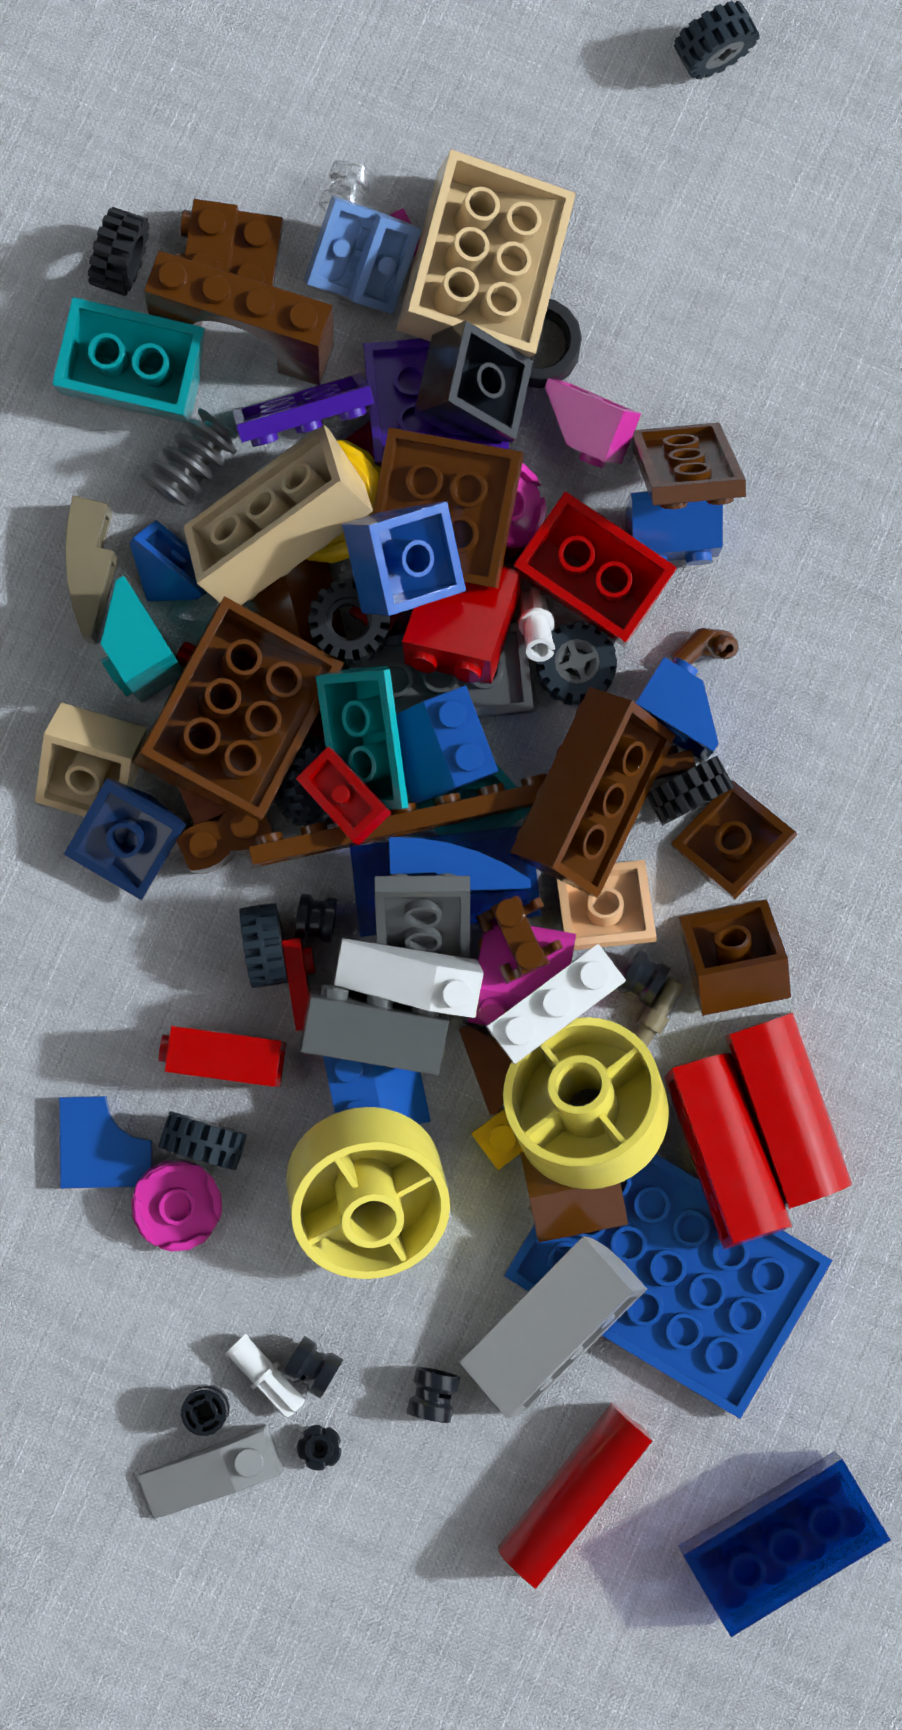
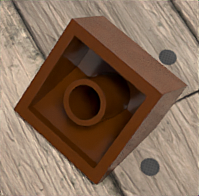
M767 899L679 917L692 985L702 1016L791 998L788 957Z

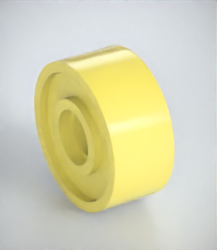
M592 1017L576 1018L514 1065L511 1062L506 1074L503 1101L509 1125L530 1163L544 1176L559 1184L578 1189H598L621 1183L642 1170L655 1156L664 1140L668 1125L669 1107L666 1091L655 1060L646 1045L634 1033L617 1023ZM596 1089L600 1091L597 1098L587 1105H568L571 1098L582 1090Z
M377 1107L353 1108L335 1113L309 1129L297 1143L289 1159L286 1185L294 1234L307 1256L316 1264L332 1273L356 1279L382 1278L400 1273L426 1257L437 1245L445 1231L449 1219L450 1198L439 1153L429 1134L418 1123L401 1113Z

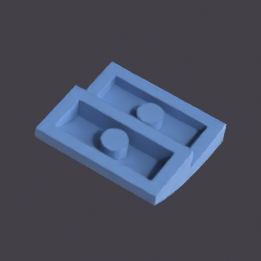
M332 195L304 281L307 285L346 296L354 303L393 314L422 229L398 218Z

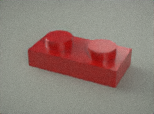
M329 746L296 778L351 841L357 845H360L391 814L378 797L336 751Z
M296 938L283 940L282 945L295 1030L300 1032L303 1030L310 992L308 974H315L316 971L312 947L303 948L302 940Z

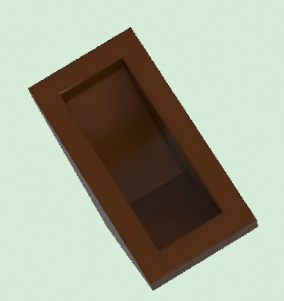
M468 1026L461 1028L459 1033L489 1115L499 1113L504 1103L505 1078L512 1061L494 1038Z

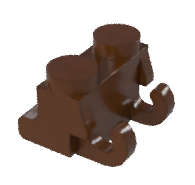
M514 896L492 906L488 911L475 917L483 933L494 929L490 921L496 919L517 965V968L512 970L509 962L499 966L506 984L550 964L547 956L563 949L560 940L553 941L541 948L527 920L526 915L544 907L540 898H536L522 906L523 903L520 897Z

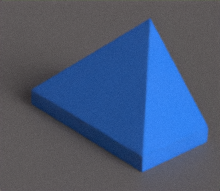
M155 520L132 538L129 544L147 602L197 600L207 593L197 584L188 545L160 522Z

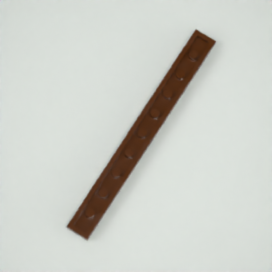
M671 745L655 779L682 774L696 767L692 749L678 752L677 745ZM547 774L521 779L522 787L505 790L503 783L477 789L478 796L461 800L459 793H453L434 798V806L417 810L415 803H408V808L389 809L391 812L390 816L360 845L389 839V837H398L532 807L537 791L544 783ZM321 822L301 827V835L283 839L282 832L256 837V845L250 846L247 854L250 867L253 869L357 846V844L352 842L340 827L328 829L327 822Z

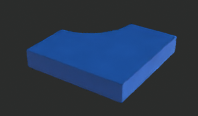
M107 1096L59 1097L60 1189L135 1187L136 1182L149 1168L153 1167V1140L136 1138L121 1129L110 1114Z

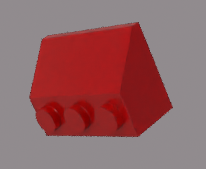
M567 491L560 497L514 564V569L520 570L522 578L589 624L596 626L601 632L604 631L608 637L624 648L678 568Z

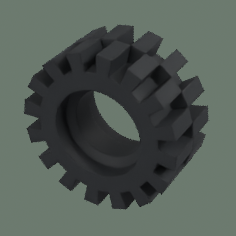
M115 207L108 210L107 215L102 219V227L99 226L97 231L98 237L92 247L94 251L90 256L89 264L91 266L88 269V276H90L88 282L90 285L122 296H126L128 291H131L133 282L138 277L137 271L143 263L141 261L142 256L147 248L145 243L149 237V233H147L149 230L148 218Z
M345 579L346 582L338 584L337 580L330 583L331 587L327 590L322 588L318 592L316 601L313 600L311 603V612L308 615L311 637L318 649L344 663L343 665H346V662H353L354 665L362 664L361 660L368 658L370 661L376 657L375 653L379 649L382 651L386 645L385 641L390 634V616L365 613L368 621L367 627L360 636L352 639L339 636L332 627L334 614L345 606H355L360 609L361 607L354 580Z
M717 755L649 791L647 798L663 826L733 789L734 785Z

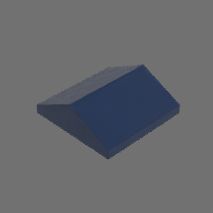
M107 778L63 855L142 901L186 824L152 795Z

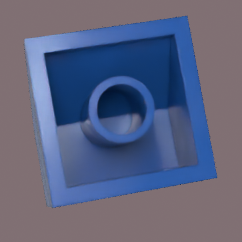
M648 491L630 494L625 510L626 529L629 535L667 561L685 560L688 566L709 564L713 562L712 557L719 556L723 548V505H712L706 501L688 502L686 507L680 509H664L660 505L653 506Z
M447 501L384 511L342 524L362 613L391 616L466 591Z
M664 657L636 701V704L676 735L672 743L685 751L692 749L693 755L705 762L715 751L719 743L704 681L696 677L698 670L688 662L677 657L670 661Z
M466 685L425 700L396 714L405 786L412 803L416 805L498 774L497 765Z
M323 1056L335 1113L353 1108L377 1107L401 1113L418 1124L431 1122L421 1072Z

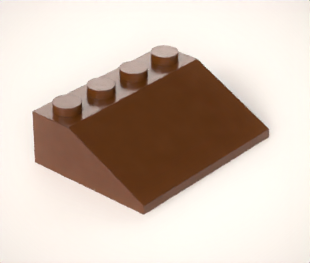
M224 596L215 608L138 751L133 764L174 786L262 821L320 710L316 675L340 671L344 663Z

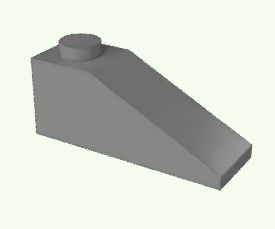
M264 1425L139 1474L138 1478L152 1516L156 1519L239 1492L280 1475L283 1467L268 1427Z

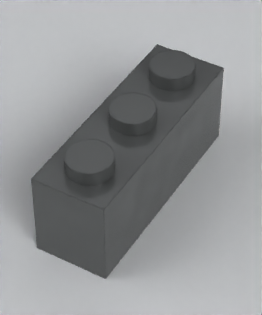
M321 985L320 991L310 989L300 1041L301 1052L439 1075L449 1025L447 1014L395 1004L394 1001L367 994L366 998L348 996V989L334 985Z

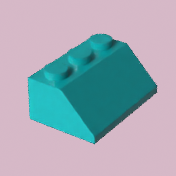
M72 297L52 385L62 395L186 423L192 417L199 387L205 328Z
M123 575L117 579L100 643L108 656L100 661L124 695L127 697L133 693L142 703L176 682L183 668L125 576Z
M387 666L351 668L316 675L325 747L329 746L336 751L388 809L408 808L390 669Z

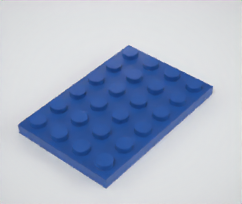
M657 1154L642 1170L621 1182L628 1225L538 1243L535 1223L533 1224L505 1271L504 1277L530 1291L583 1236L600 1242L620 1258L647 1288L602 1336L739 1419L743 1416L833 1261L785 1231L723 1249L700 1180Z

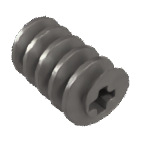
M202 408L198 409V414L203 423L194 419H189L186 422V427L191 436L181 432L176 433L174 436L180 450L171 446H165L162 449L168 463L158 459L151 461V467L156 476L145 472L140 474L145 482L167 501L187 508L190 503L184 494L185 490L188 489L200 494L202 490L196 478L200 476L210 481L214 478L208 468L209 463L223 468L226 464L219 452L222 449L234 455L237 452L228 430Z

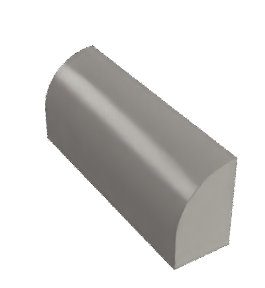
M583 1236L459 1363L506 1418L524 1414L623 1315L647 1288L612 1251L600 1242Z

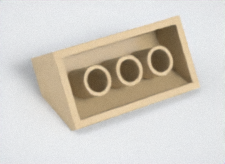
M324 424L183 526L197 584L219 603L224 596L240 605L252 600L260 591L280 577L287 575L298 564L315 552L325 548L329 542L344 532L343 523L366 517L373 512L363 480Z

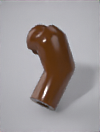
M699 628L670 654V658L674 660L677 657L691 665L700 656L731 659L738 652L739 645L737 639L728 631Z

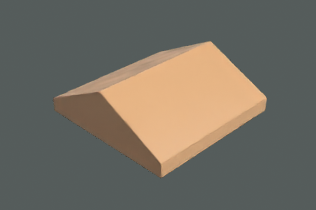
M645 860L615 863L599 898L590 896L556 879L562 931L576 934L574 950L592 949L597 944L601 947L656 942L657 937Z

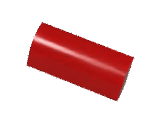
M793 1012L725 1035L785 1207L791 1209L850 1187L852 1181Z
M730 1053L719 1054L672 1068L664 1076V1080L723 1249L792 1228L793 1226L732 1055Z
M611 1403L498 1545V1552L501 1557L533 1588L536 1589L653 1442L649 1433L616 1405Z

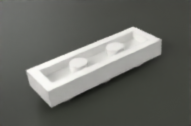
M597 944L488 1025L487 1029L515 1065L622 985L626 980L601 946Z

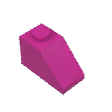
M548 378L545 388L566 445L580 451L579 459L593 466L604 468L606 462L622 464L641 413L567 381Z

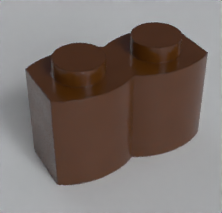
M229 809L220 817L218 822L207 821L188 828L179 836L176 842L189 870L194 874H207L227 865L235 855H247L248 848L256 845V837L274 833L266 814L263 820L259 821Z

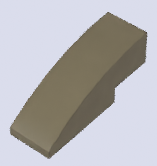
M72 495L67 521L65 548L67 583L81 635L88 643L97 645L119 562L114 551L104 549L113 512L107 503Z

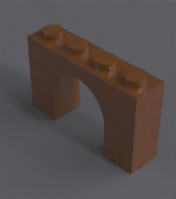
M158 251L144 289L149 315L196 326H202L203 321H213L245 330L262 339L275 351L278 373L315 385L321 384L334 347L333 305Z

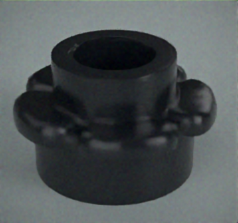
M317 1424L312 1425L304 1430L303 1438L298 1440L297 1454L300 1459L306 1461L308 1468L315 1471L324 1470L328 1465H335L341 1457L342 1450L339 1447L341 1442L340 1436L331 1427L325 1428ZM316 1444H323L324 1450L322 1452L316 1451Z

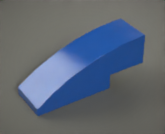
M389 837L390 875L406 874L414 876L450 873L456 876H470V892L531 889L528 877L507 864L478 851L452 843L423 838Z

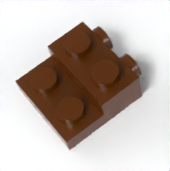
M194 199L192 211L184 210L181 219V237H188L185 253L177 252L176 256L274 286L284 225L283 217L239 211L238 205Z

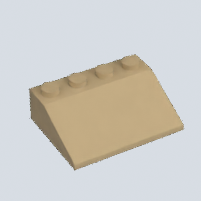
M450 149L437 172L396 330L431 341L433 334L467 320L524 356L534 357L576 193Z

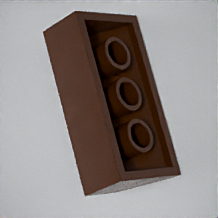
M589 687L582 703L576 710L575 718L563 743L556 752L555 760L544 783L537 791L533 806L523 826L517 833L511 853L532 867L590 896L599 898L676 735L632 700Z

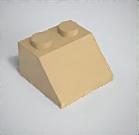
M61 702L44 732L35 802L85 817L107 778L133 788L140 768L133 764V761L145 740L147 727Z

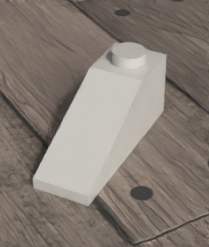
M342 938L334 985L427 1011L475 1018L483 971L479 961L476 959Z

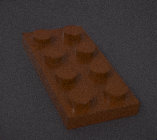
M719 422L635 430L632 437V449L653 506L660 505L664 509H680L686 507L688 502L706 501L712 505H725L733 502L734 498L746 497L745 476Z

